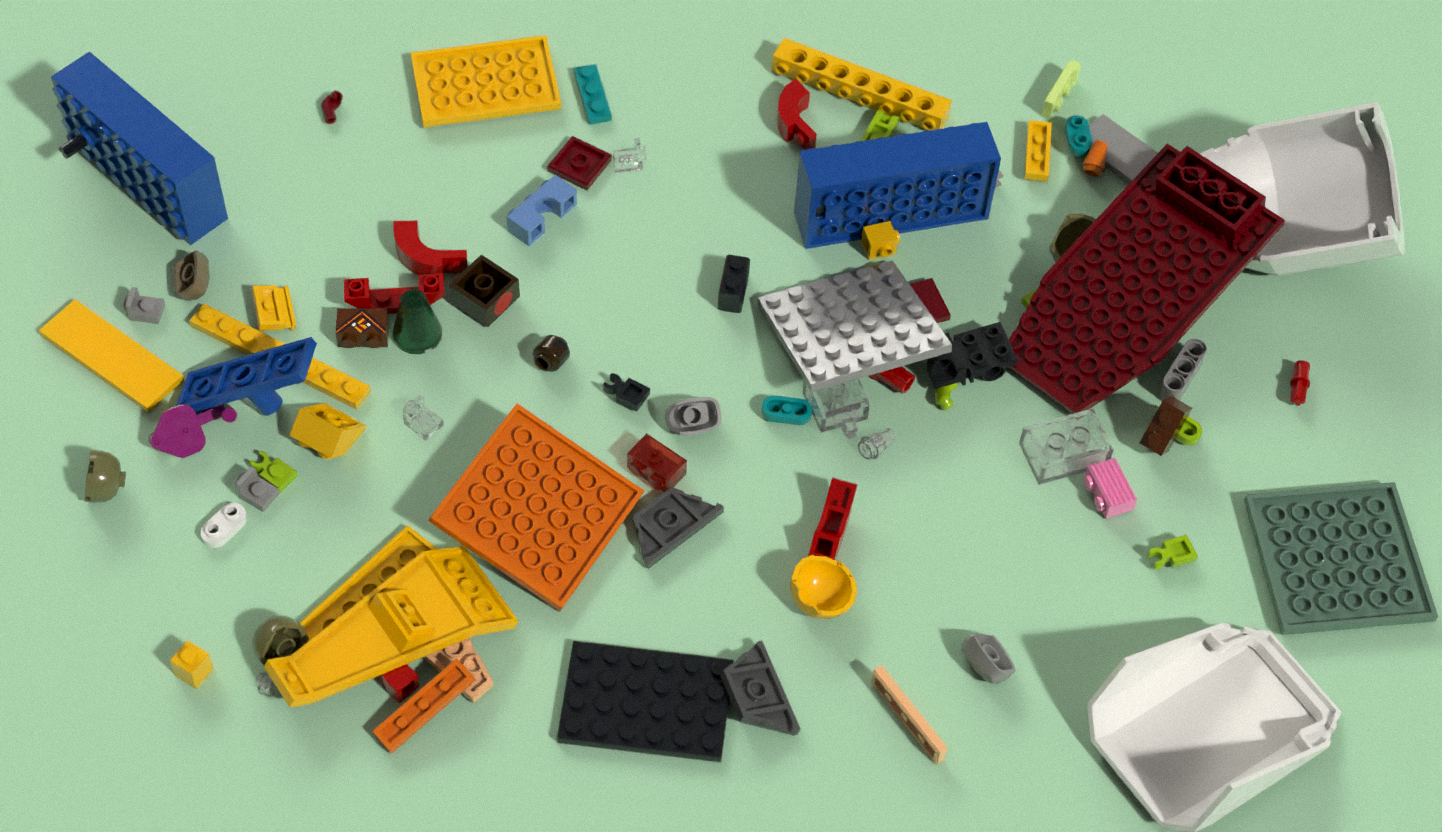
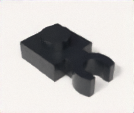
M615 373L610 374V381L615 383L614 385L603 383V391L605 393L616 394L617 402L635 411L639 410L650 395L649 387L631 378L623 382L620 376Z

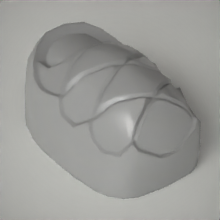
M711 397L678 400L666 409L665 421L667 426L678 435L704 433L717 428L721 424L720 405L716 399Z
M974 633L969 634L963 640L961 651L967 655L972 668L991 684L1006 681L1015 672V666L1011 658L994 635Z

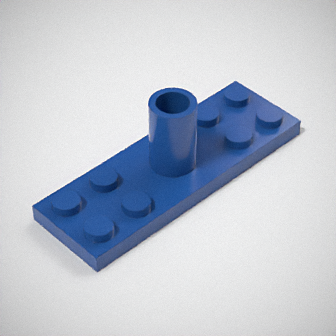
M312 337L188 372L176 406L181 404L189 405L195 412L248 398L262 415H271L280 408L283 402L282 397L275 390L305 381L317 343Z

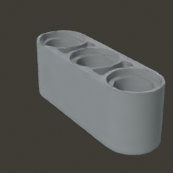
M1190 339L1185 343L1164 377L1159 391L1161 401L1170 395L1181 400L1205 357L1207 347L1203 341Z

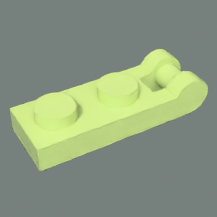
M1070 61L1067 63L1044 101L1041 116L1050 119L1054 111L1058 112L1060 110L1063 96L1067 97L1072 86L1077 84V74L1081 68L1079 62Z

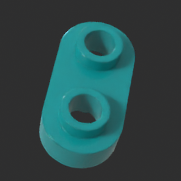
M1070 116L1066 120L1064 128L1068 149L1075 156H1087L1093 145L1089 123L1082 116Z
M769 396L762 403V415L771 422L804 425L812 417V406L807 400L800 398Z

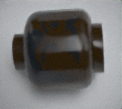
M556 335L545 336L533 350L536 366L543 371L549 372L557 371L570 356L567 342L562 337Z

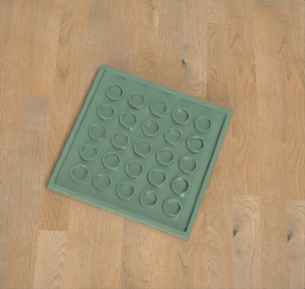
M1395 482L1247 494L1245 496L1246 510L1282 635L1435 622L1438 618Z

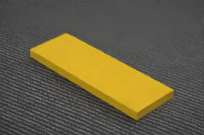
M76 299L39 330L40 336L148 413L184 381V377L180 372Z
M407 525L300 622L307 630L306 635L309 637V641L420 553L436 550L437 548Z

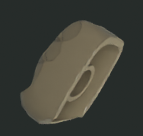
M195 250L174 264L173 284L175 294L180 298L191 301L202 297L207 291L209 283V260L203 253Z

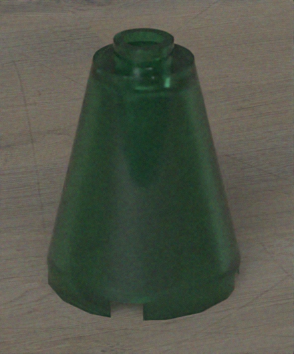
M410 289L402 294L392 331L393 339L398 344V347L409 354H423L425 350L430 348L433 350L442 338L441 323L425 294L418 289Z

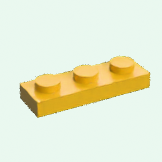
M1028 121L1024 179L1048 182L1051 122Z

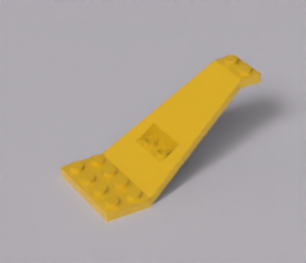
M465 546L423 551L291 656L268 659L264 668L290 708L315 703L470 637L515 629L519 621Z

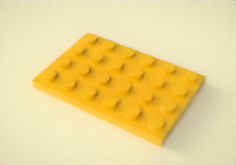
M546 35L411 52L423 128L562 109Z

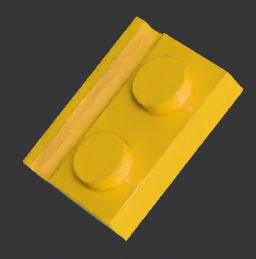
M277 285L252 286L251 294L259 331L284 330V328L295 330L296 321L288 285H284V288H278Z

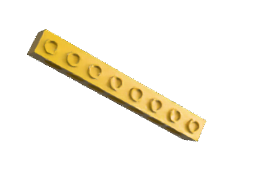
M783 38L773 54L771 71L791 79H797L800 83L810 85L876 111L880 109L889 116H899L900 120L925 130L942 129L950 115L952 100L787 38Z

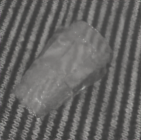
M886 428L885 430L864 436L858 443V450L865 459H876L896 440L895 434L891 429Z

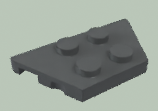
M673 487L632 516V522L645 566L648 569L724 513V507L718 503L714 506L703 502L701 497L693 494L688 495L682 490Z
M758 641L751 650L742 654L735 663H731L723 670L720 675L740 723L793 736L797 735L801 728L763 641Z

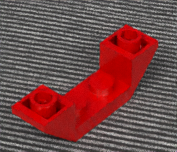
M443 273L418 275L419 287L371 290L369 278L344 279V301L356 308H387L388 314L422 312L444 297Z

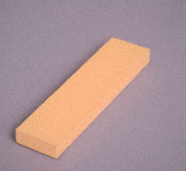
M881 665L874 669L872 685L933 762L938 764L945 760L948 747Z

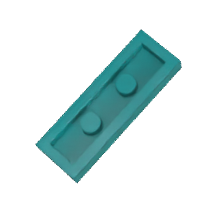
M596 64L575 67L574 76L589 125L612 121L611 111Z

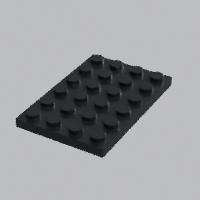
M573 641L557 743L721 762L729 695L720 675L725 668L734 663V660Z

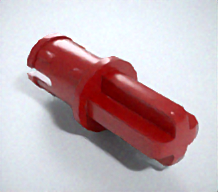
M1304 360L1295 362L1293 378L1290 380V386L1292 387L1290 400L1296 406L1305 403L1307 389L1310 387V380L1308 379L1310 364Z

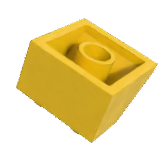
M327 403L300 408L289 436L295 438L299 445L318 451L319 456L325 459H332L344 456L364 432L367 425Z

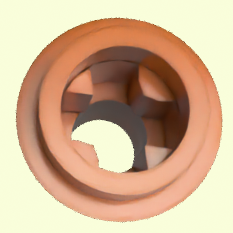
M1094 141L1082 163V171L1084 173L1100 177L1101 173L1105 171L1108 146L1106 142Z

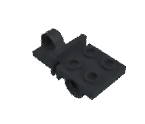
M997 322L953 335V341L950 338L949 332L944 333L952 344V352L929 358L927 361V372L935 389L961 382L963 386L966 385V378L969 379L970 383H973L974 378L982 376L985 381L999 379L1004 375L1006 368L1018 365V358L1001 323Z

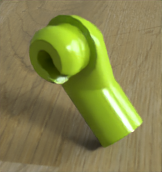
M958 383L943 386L934 391L935 402L937 405H940L942 410H947L953 406L950 392L958 386Z

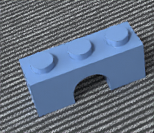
M554 175L550 180L543 182L536 192L528 195L522 204L508 213L507 231L527 246H530L545 233L544 217L540 214L551 212L562 218L577 205V189L557 175Z

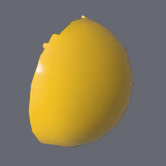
M813 554L803 558L794 568L790 581V590L794 601L805 614L812 618L832 619L847 612L854 604L857 595L856 581L850 570L839 560L835 561L828 557L814 556Z

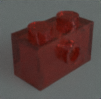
M647 433L627 453V467L631 473L647 480L656 490L665 492L671 487L674 488L686 475L687 460Z

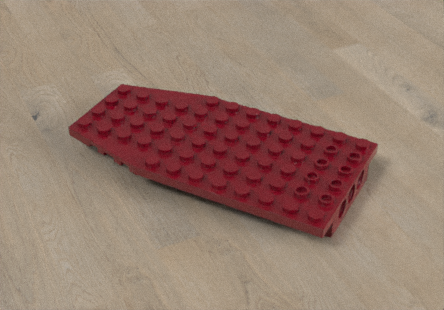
M1167 143L1044 274L1040 281V286L1030 299V304L1025 313L1023 312L1016 330L1012 332L1009 338L1010 344L1018 358V365L1009 367V369L1077 418L1159 363L1284 226L1285 220L1265 207L1266 196L1189 146H1186L1180 152Z

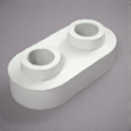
M229 503L223 506L202 526L200 533L203 543L210 548L223 546L246 524L247 515L245 508L238 503ZM212 530H218L216 533H210Z

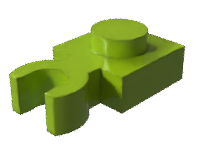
M264 451L259 452L260 459L263 462L249 461L250 466L255 468L257 473H260V478L277 487L279 493L297 477L295 469L278 457L271 462L268 454Z
M1183 535L1164 541L1161 548L1155 547L1150 549L1147 557H1157L1160 559L1153 565L1154 570H1159L1168 562H1170L1172 568L1194 562L1198 555L1188 536Z

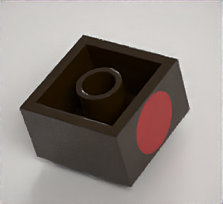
M481 254L449 284L450 302L486 327H489L520 297L519 279Z

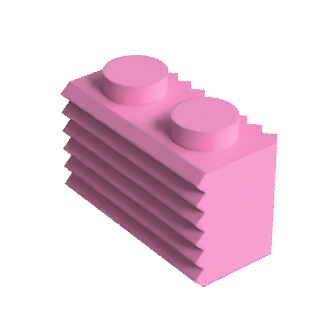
M1116 458L1104 460L1093 465L1090 464L1087 467L1083 478L1085 488L1088 491L1091 490L1095 507L1099 512L1102 511L1105 519L1134 510L1137 498Z

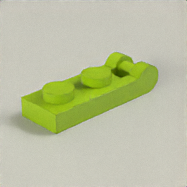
M878 109L861 141L891 137L899 125L900 117L896 115L889 116L885 114V111Z

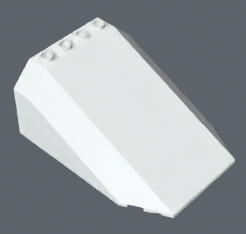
M1219 623L1123 658L1087 703L1090 739L1099 753L1106 759L1160 827L1185 832H1197L1210 826L1326 750L1330 746L1331 735L1335 731L1336 722L1341 715L1339 708L1271 631L1255 630L1250 627H1243L1241 630L1233 629L1227 623Z

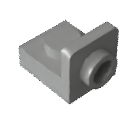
M132 287L130 294L126 295L124 299V309L127 310L129 320L159 324L165 307L164 299L140 296L138 288Z
M252 466L246 472L239 475L235 484L238 497L262 512L279 495V489L258 477L256 469Z

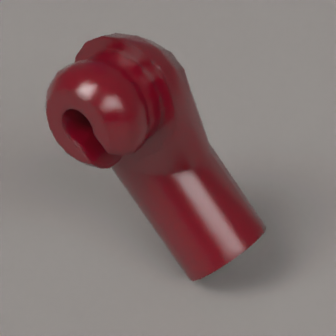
M333 91L321 103L325 122L328 124H332L337 120L334 111L341 105L343 95L339 91Z

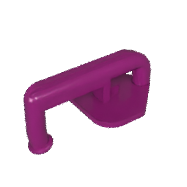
M228 403L211 407L197 414L189 405H177L165 410L161 414L154 432L150 434L148 441L156 449L179 458H185L201 451L205 446L206 438L201 425L220 417L225 422H233L237 418V412Z

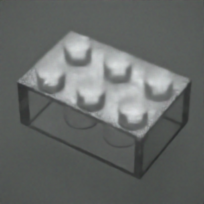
M1094 408L1023 427L1019 442L1038 485L1086 472L1090 464L1093 465L1111 459L1114 451Z

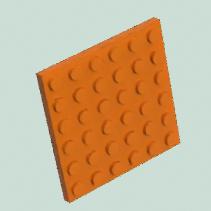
M516 403L431 515L429 522L546 603L561 611L638 502L644 490Z

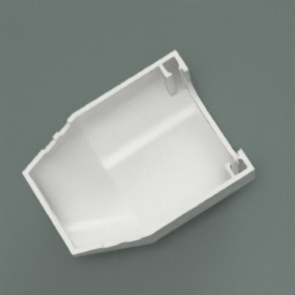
M1378 102L1256 125L1247 129L1248 133L1236 139L1234 137L1228 139V143L1215 150L1212 147L1201 153L1205 158L1266 196L1265 207L1285 220L1284 226L1246 268L1283 276L1404 255V227L1395 157L1387 122Z

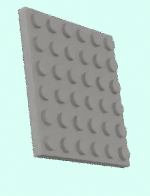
M893 260L757 297L759 308L811 392L952 352L951 342Z

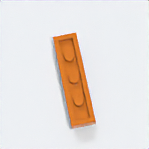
M456 658L372 732L392 754L476 681L475 677Z

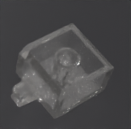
M855 379L811 392L804 381L802 393L805 400L812 406V415L820 432L840 427L846 439L857 437L856 432L858 428L856 422L868 419L870 407L868 397L860 380Z

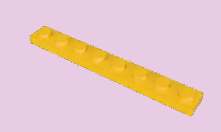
M203 304L189 320L191 327L247 355L285 344L206 304ZM312 358L306 379L303 382L356 410L371 392L369 385L315 358Z

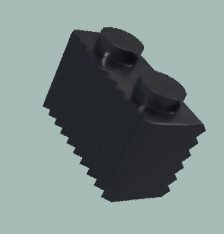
M726 255L718 293L717 309L733 313L742 312L750 269V259L748 257Z

